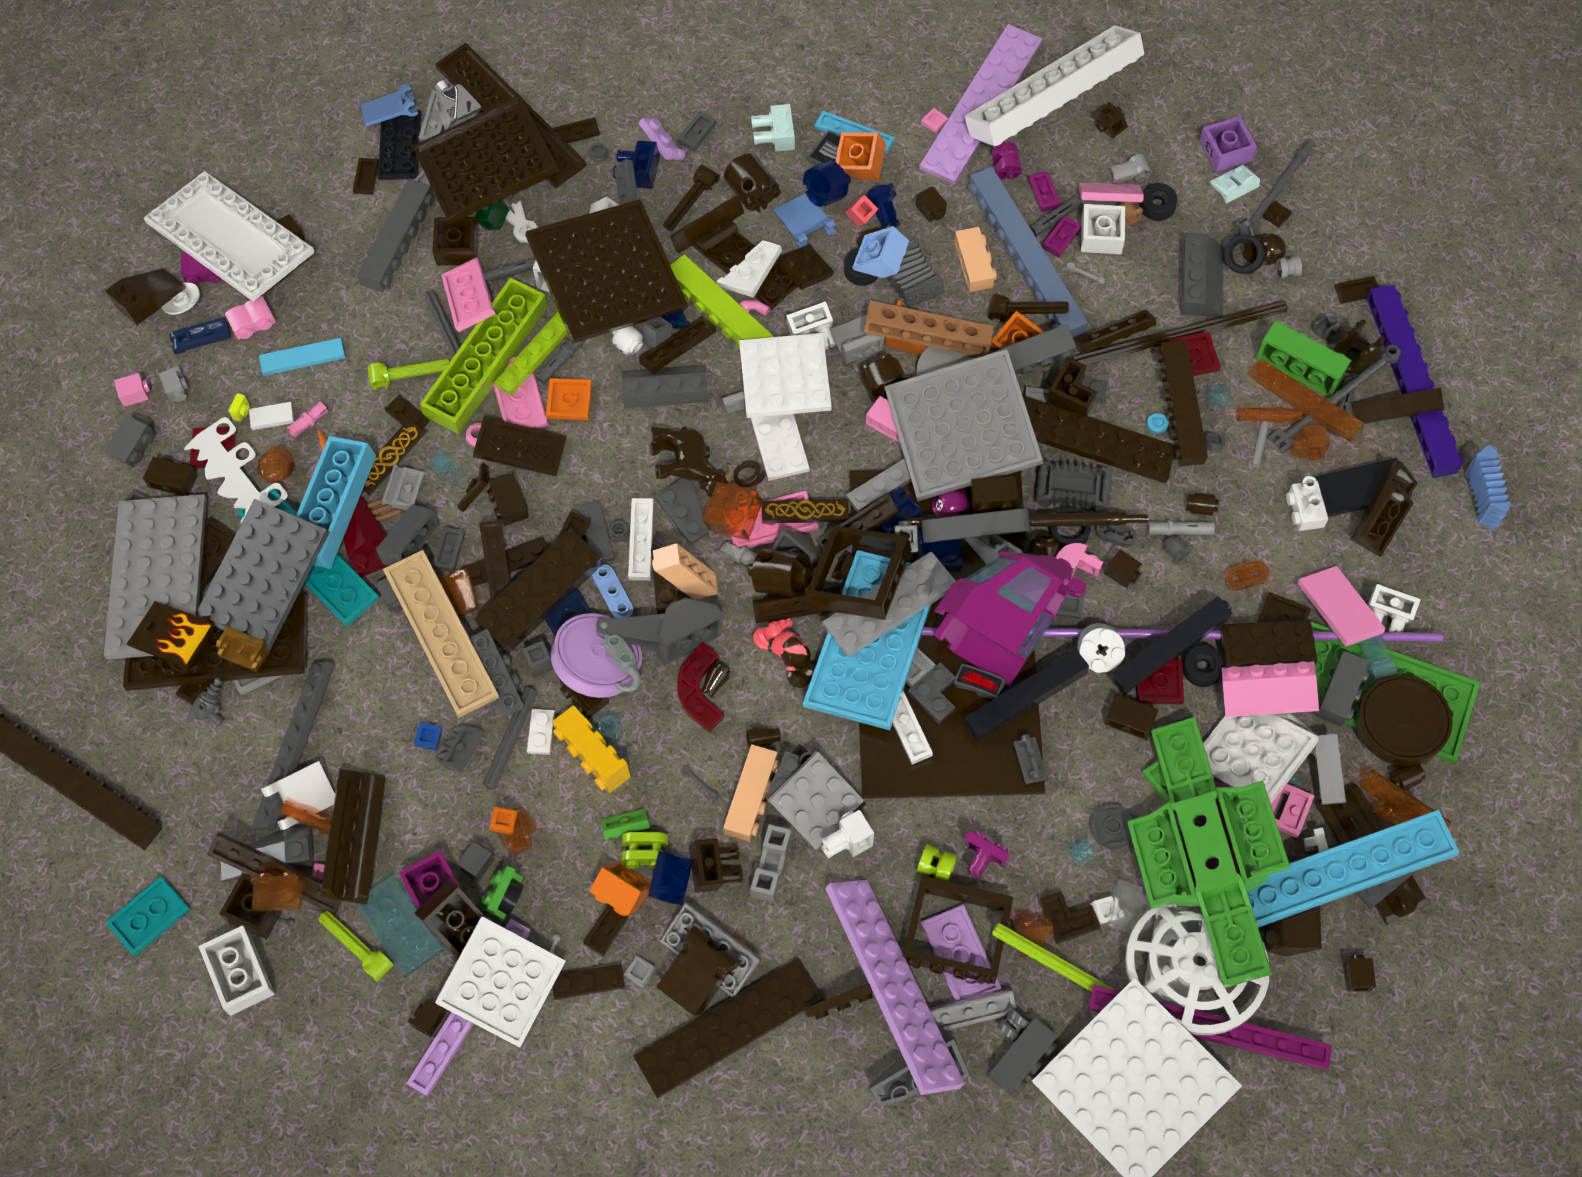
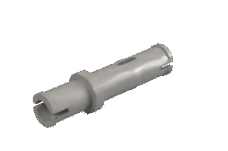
M1167 520V522H1148L1147 524L1148 535H1167V537H1172L1173 535H1213L1215 531L1214 522H1173V520Z

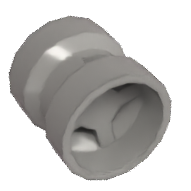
M1292 256L1290 259L1283 257L1276 260V270H1282V274L1278 275L1279 279L1287 278L1288 275L1293 277L1301 276L1302 262L1299 256Z

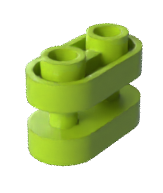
M629 832L622 835V846L629 847L627 851L621 853V863L626 865V868L637 869L640 865H649L651 869H661L663 865L667 864L668 853L661 851V847L668 846L667 834L660 832ZM638 847H652V850H638Z

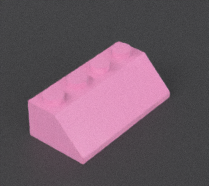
M1303 661L1288 664L1277 663L1273 665L1222 668L1226 717L1319 711L1314 662Z

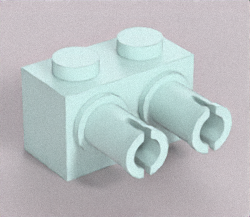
M790 104L770 106L769 114L751 116L752 129L768 126L771 128V131L753 132L755 145L772 143L774 144L775 152L795 150V135Z

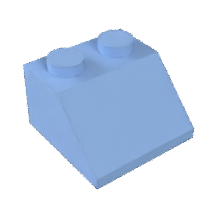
M894 226L867 234L863 238L852 268L855 271L880 278L895 275L900 270V264L906 253L909 240Z

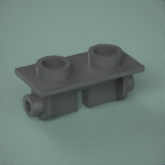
M1026 734L1021 736V740L1013 742L1025 784L1048 780L1036 738H1030V735Z

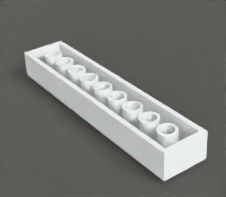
M1114 25L965 115L970 137L992 146L1000 145L1010 136L1016 135L1020 130L1031 126L1033 122L1046 117L1051 111L1062 107L1064 103L1077 98L1082 92L1093 88L1095 84L1106 80L1113 73L1121 71L1126 65L1136 62L1138 58L1144 55L1141 33Z

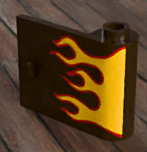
M154 601L126 644L129 647L165 659L178 672L188 673L215 631V626L213 625L214 622L208 617H198Z

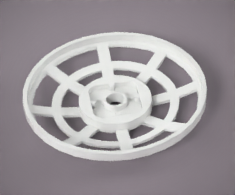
M1175 903L1147 911L1137 922L1127 944L1125 963L1129 983L1134 978L1139 982L1135 970V950L1149 952L1150 969L1155 980L1144 988L1150 994L1161 989L1173 1001L1185 1006L1182 1021L1176 1020L1190 1034L1215 1035L1225 1033L1247 1021L1259 1008L1266 995L1269 976L1251 980L1261 985L1259 993L1246 1011L1239 1015L1232 1001L1240 995L1247 982L1237 984L1231 993H1227L1221 983V975L1203 914H1184L1175 917L1167 908ZM1159 912L1167 922L1157 931L1152 943L1137 941L1138 935L1145 923L1154 914ZM1190 920L1202 921L1201 932L1188 933L1181 925V922ZM1170 928L1180 938L1174 947L1159 944L1163 935ZM1157 954L1170 957L1172 970L1164 975H1161L1159 971ZM1193 957H1203L1205 959L1206 965H1196L1193 961ZM1178 979L1183 985L1189 987L1187 998L1176 993L1168 984ZM1213 988L1219 997L1218 1000L1210 1002L1197 1001L1199 990ZM1224 1006L1231 1019L1214 1025L1192 1024L1195 1009L1212 1010Z

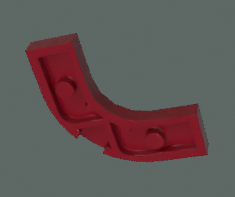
M702 642L682 665L677 679V692L680 704L686 714L711 733L724 718V713L705 699L701 694L700 684L705 674L710 670V667L720 658L716 652Z

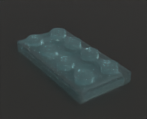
M393 875L369 891L367 904L354 903L404 978L444 951L435 936L414 914L417 910Z

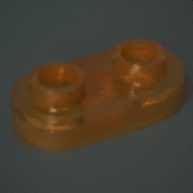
M1260 561L1231 568L1225 578L1226 585L1230 589L1238 591L1263 584L1269 576V568ZM1253 572H1259L1261 576L1256 577ZM1233 578H1238L1240 582H1234Z

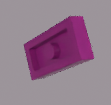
M1048 171L1029 175L1028 182L1041 212L1056 209L1061 205Z
M1064 216L1045 240L1042 248L1060 258L1080 232L1082 225Z

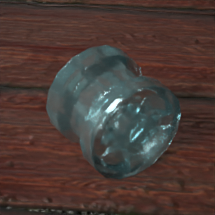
M606 715L598 722L599 733L605 741L612 742L620 737L622 729L617 717Z
M1085 838L1081 839L1076 845L1070 844L1067 846L1068 854L1076 867L1081 866L1082 862L1086 860H1094L1092 848Z

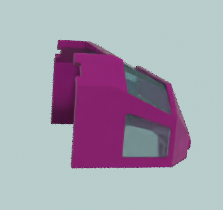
M1001 551L998 559L967 578H960L950 586L934 610L941 615L948 612L934 633V636L940 641L945 639L949 643L947 648L970 664L1007 681L1005 685L1010 687L1053 621L1067 593L1080 598L1084 596L1086 585L1079 578L1071 579L1074 568L1063 558L1057 559L1054 556Z

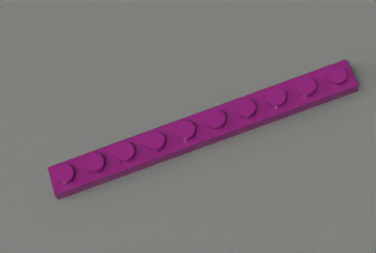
M1093 985L1088 1010L1100 1013L1120 991ZM1158 1001L1174 1018L1182 1021L1184 1007ZM1195 1010L1192 1024L1214 1025L1231 1019ZM1242 1023L1237 1028L1215 1035L1191 1034L1195 1038L1325 1071L1329 1069L1332 1045L1247 1023Z

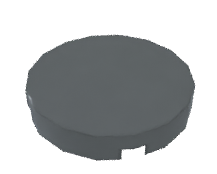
M1106 804L1099 807L1093 813L1090 820V832L1093 839L1099 845L1108 849H1119L1126 846L1132 840L1127 821L1133 820L1134 817L1128 809L1126 810L1118 804Z

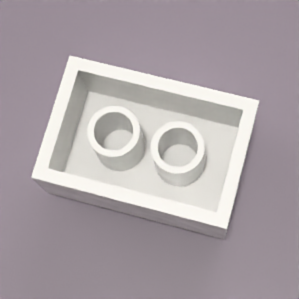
M243 925L199 946L223 1010L230 1016L275 995L252 936Z

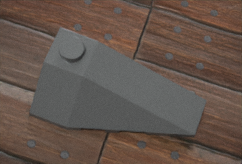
M311 823L294 825L285 830H279L248 845L299 870L314 867ZM220 861L221 881L240 878L243 871Z
M941 1026L938 1029L964 1080L970 1076L955 1040ZM903 1055L869 1085L879 1107L906 1100L910 1095L920 1094Z

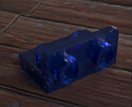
M659 851L648 897L663 903L683 905L693 860Z

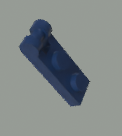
M225 317L175 330L169 334L170 341L173 342L172 350L174 354L184 353L186 350L231 338Z

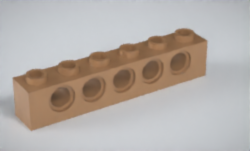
M870 300L863 333L982 357L989 353L994 326Z

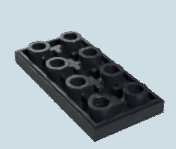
M418 110L416 116L400 115L381 122L378 180L415 179L419 175V159L413 146L420 143L421 110Z
M1397 457L1316 476L1315 479L1318 481L1328 516L1332 517L1366 509L1388 465L1397 461Z

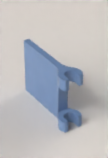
M404 84L395 93L362 103L361 107L365 126L367 127L400 115L416 116L418 114L417 108L409 109L410 106L415 105L413 100L415 98L414 93H405L411 90L410 84Z
M808 192L773 209L800 248L808 245L805 242L808 240L806 235L821 227L825 229L829 236L836 233V230L833 228L836 226L834 221L826 216Z

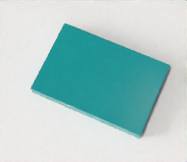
M161 875L105 923L135 957L191 909Z

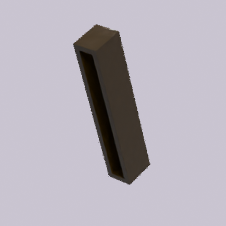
M1187 340L1161 342L1159 350L1156 351V361L1161 366L1159 371L1160 382H1164L1163 400L1164 402L1167 401L1168 405L1166 417L1167 421L1171 422L1172 427L1170 428L1171 441L1174 440L1176 445L1173 448L1174 460H1178L1179 467L1205 464L1208 454Z

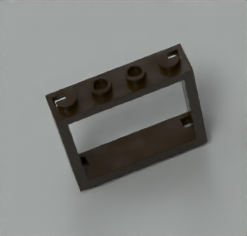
M833 526L831 533L827 535L824 551L820 552L817 568L813 569L810 585H807L805 589V597L809 607L885 620L912 551L909 537ZM840 543L894 551L875 600L821 592Z
M921 875L903 953L907 964L915 969L920 967L929 968V971L936 974L950 973L953 974V977L961 980H966L967 978L975 979L977 983L982 985L983 983L995 984L1004 942L998 938L991 969L913 951L912 947L925 893L1003 911L1001 924L1005 927H1008L1014 897Z

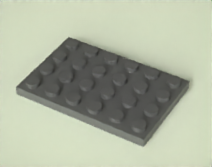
M254 499L197 610V616L208 617L214 622L213 625L223 631L228 626L263 640L267 646L266 650L270 651L330 532L320 526Z

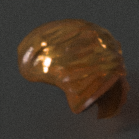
M278 446L266 451L259 458L257 471L268 483H276L291 476L292 468L295 467L291 455Z

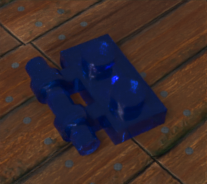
M903 487L888 492L901 513L879 526L884 533L894 534V526H899V521H907V517H920L923 515V510L910 495L905 499L901 498L906 494Z

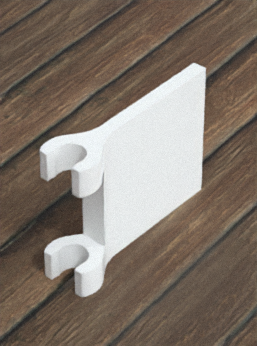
M319 761L261 789L264 797L278 792L290 815L277 822L281 830H285L334 805L335 793Z

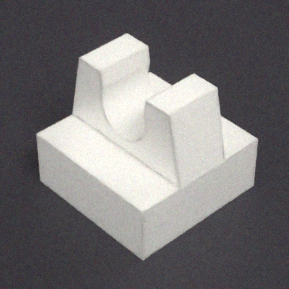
M1323 828L1314 829L1313 837L1304 839L1305 852L1317 850L1320 853L1329 850Z

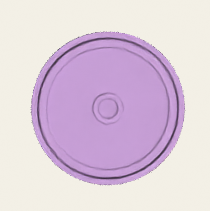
M593 613L575 616L567 620L559 628L551 647V662L557 676L569 688L586 696L605 698L622 693L623 691L616 687V683H620L622 686H630L633 683V679L616 666L604 647L605 638L599 637L596 633V624L600 619L614 618ZM627 643L636 657L637 670L639 671L642 663L641 646Z

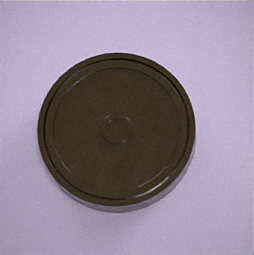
M1393 675L1374 683L1363 696L1356 713L1357 730L1367 749L1379 759L1396 766H1417L1430 761L1442 750L1452 732V713L1444 696L1427 681L1410 675Z

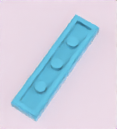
M822 111L814 125L815 129L826 133L830 130L840 136L841 132L879 133L886 143L884 155L888 154L895 141L893 136L826 111Z
M342 338L259 355L263 376L346 358Z

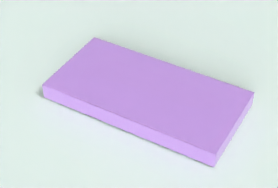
M964 904L921 921L935 956L991 969L990 961ZM943 972L955 1002L1002 991L997 978L995 984L983 983L982 985L977 983L975 979L967 978L966 980H961L953 977V974Z

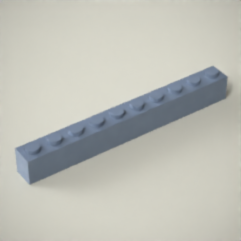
M993 167L970 175V184H968L970 194L976 196L980 210L986 212L989 225L995 227L998 240L1000 242L1003 241L1006 245L1007 255L1013 257L1017 271L1023 273L1026 286L1029 289L1032 288L1035 301L1069 302V312L1067 314H1044L1048 321H1052L1053 329L1068 324L1073 338L1086 333L1087 320Z

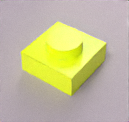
M237 393L228 410L235 421L241 422L243 417H246L249 413L250 405L245 395Z

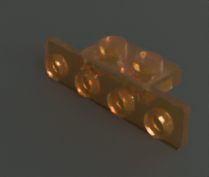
M1371 770L1360 784L1361 788L1379 799L1373 812L1394 826L1435 811L1374 770ZM1442 816L1447 827H1449L1451 821Z

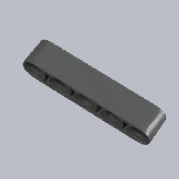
M1028 508L921 521L924 543L1031 530Z

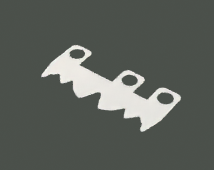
M226 417L197 434L184 448V450L199 449L198 461L208 459L205 467L206 479L225 477L217 493L226 498H238L234 508H245V516L254 499L275 507L288 496L279 483L272 484L260 493L240 469L241 466L255 457L254 450L248 443L243 442L227 452L220 443L236 431L235 426ZM221 423H227L230 426L229 432L225 435H220L216 432L217 426ZM240 448H246L249 450V456L245 460H239L236 457V452ZM271 489H279L281 491V497L278 500L271 501L268 499V492Z

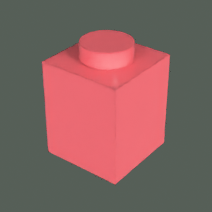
M862 195L844 213L857 226H861L873 216L878 208L865 195Z

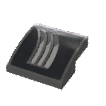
M828 130L806 160L820 171L824 169L840 181L845 174L834 170L840 135Z

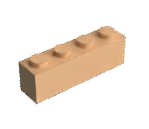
M676 543L653 550L654 559L652 560V566L654 571L693 600L718 594L716 573Z
M751 744L723 827L725 835L748 842L751 841L752 836H757L760 823H757L759 815L763 816L765 813L767 802H764V799L772 783L773 773L776 774L781 763L778 760V752Z

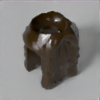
M1360 320L1354 328L1344 332L1334 347L1335 352L1345 356L1347 351L1351 349L1361 352L1357 362H1350L1347 373L1359 374L1376 361V356L1379 355L1385 337L1382 335L1375 343L1370 344L1360 337L1362 328L1366 324L1365 320Z

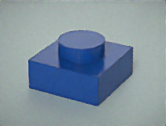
M420 723L414 741L415 747L437 751L443 732L442 727Z

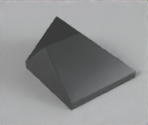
M786 528L782 529L771 550L804 553L811 561L812 571L814 568H817L818 556L812 537Z

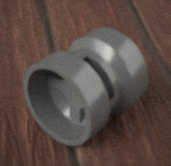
M1012 1007L1008 1012V1017L1005 1020H1001L997 1027L1007 1037L1016 1041L1020 1036V1031L1027 1028L1031 1022L1023 1013Z

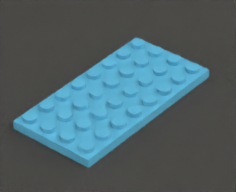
M857 550L841 595L860 598L882 583L891 558ZM931 605L849 658L828 633L808 687L803 707L890 730Z

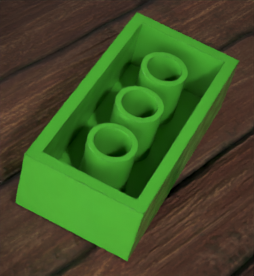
M1277 321L1273 323L1264 337L1256 358L1261 363L1328 398L1335 393L1351 362L1345 355L1327 348L1326 345L1308 338L1305 334L1298 333L1286 324Z

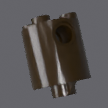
M753 153L743 154L735 158L724 173V180L737 197L740 198L743 205L750 211L756 210L758 213L761 212V207L763 210L766 209L767 204L781 194L779 184L760 159Z
M760 549L753 563L748 567V575L752 577L754 590L757 593L802 597L805 594L807 585H810L812 580L811 561L804 553Z

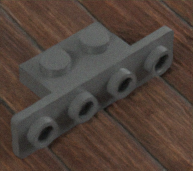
M488 629L470 637L469 639L499 695L496 701L503 716L508 717L523 709L524 704L519 696V693L522 692L519 685L522 683L516 672L513 673L510 667L513 663L508 653H503L497 648Z

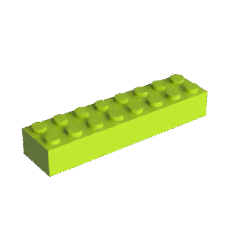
M511 277L492 302L495 314L477 323L420 403L424 416L457 434H460L492 389L496 379L504 372L509 361L515 356L548 309L544 293Z

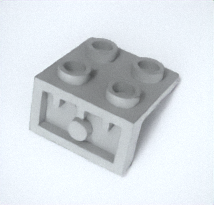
M866 315L830 329L836 347L845 364L884 349V337L863 333Z

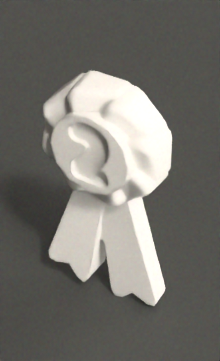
M519 201L517 204H511L514 213L509 209L505 220L515 226L513 230L515 238L520 243H528L525 236L526 231L536 229L538 226L534 221L526 220L521 201Z

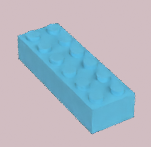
M332 436L328 437L296 514V517L330 532L313 564L314 566L328 569L332 567L376 458V454L368 443Z

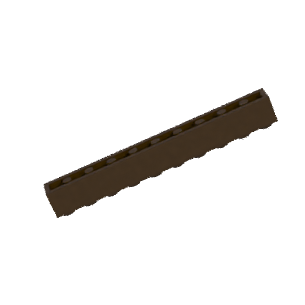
M0 712V753L145 851L162 830L157 824L160 821L149 812L147 815L140 812L142 808L135 802L130 801L127 803L123 800L124 796L114 788L112 791H109L105 788L107 784L101 779L95 777L93 780L88 776L90 773L82 766L78 765L75 768L71 765L73 761L62 753L60 756L53 753L55 749L46 742L40 744L37 742V736L28 730L25 733L19 730L21 726L12 719L6 721L3 719L5 715Z

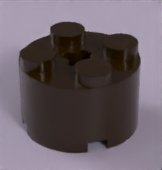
M891 354L883 355L880 360L872 364H865L861 368V381L870 400L874 403L879 396L888 399L884 386L907 380L899 360L893 358Z

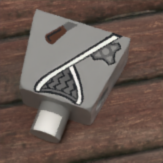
M444 80L435 85L438 94L433 104L446 130L479 114L481 105L462 85L457 84L449 88Z

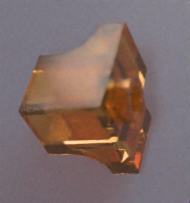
M1303 426L1300 440L1294 441L1291 448V458H1308L1313 461L1323 458L1330 445L1329 436H1326L1325 426Z
M525 810L517 811L513 835L496 833L511 857L532 847L529 835L536 831V827Z
M1035 917L1012 919L1014 932L1042 948L1045 939L1050 935H1054L1053 925L1049 918L1037 920ZM1017 950L1020 957L1028 956L1022 953L1021 951Z

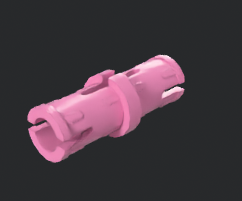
M319 401L306 413L300 414L301 417L287 427L289 433L296 438L308 427H313L320 417L328 413L326 406Z

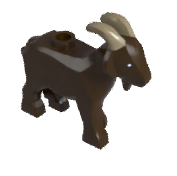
M651 427L652 442L656 441V443L650 444L652 456L658 455L663 450H668L675 453L677 461L673 464L656 465V479H666L672 475L686 480L707 482L701 484L700 488L704 489L709 497H714L723 492L732 483L734 476L733 467L727 464L728 471H725V474H723L708 463L710 448L705 446L704 438L698 431L688 430L686 427H683L680 431Z

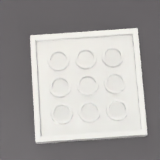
M823 333L739 340L747 418L831 410Z
M1275 714L1224 716L1203 744L1216 782L1230 787H1243L1263 781L1272 804L1319 740L1318 736Z
M481 916L434 1003L521 1047L565 960Z

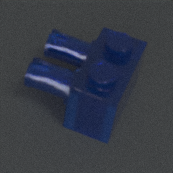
M637 140L635 151L618 149L617 162H623L625 159L633 161L636 188L653 189L660 161L657 142ZM614 165V167H613V168H614V169H613V178H614V179H616V177H615V168L617 167V166H615V165Z

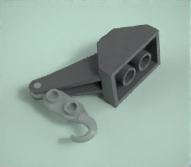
M685 598L681 601L672 602L666 608L665 614L600 619L596 624L597 635L605 638L604 647L616 666L633 679V683L630 686H622L620 683H616V687L623 692H632L641 684L636 657L627 643L658 650L657 656L665 666L696 650L702 642L707 644L721 636L724 615L717 605Z

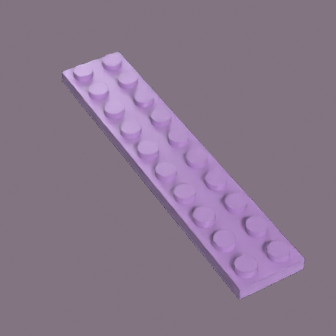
M1008 24L920 163V170L955 185L981 141L970 137L965 115L1015 86L1042 44V38Z
M868 880L829 883L826 887L828 896L920 1094L925 1095L960 1089L965 1083L916 980L903 957V953Z

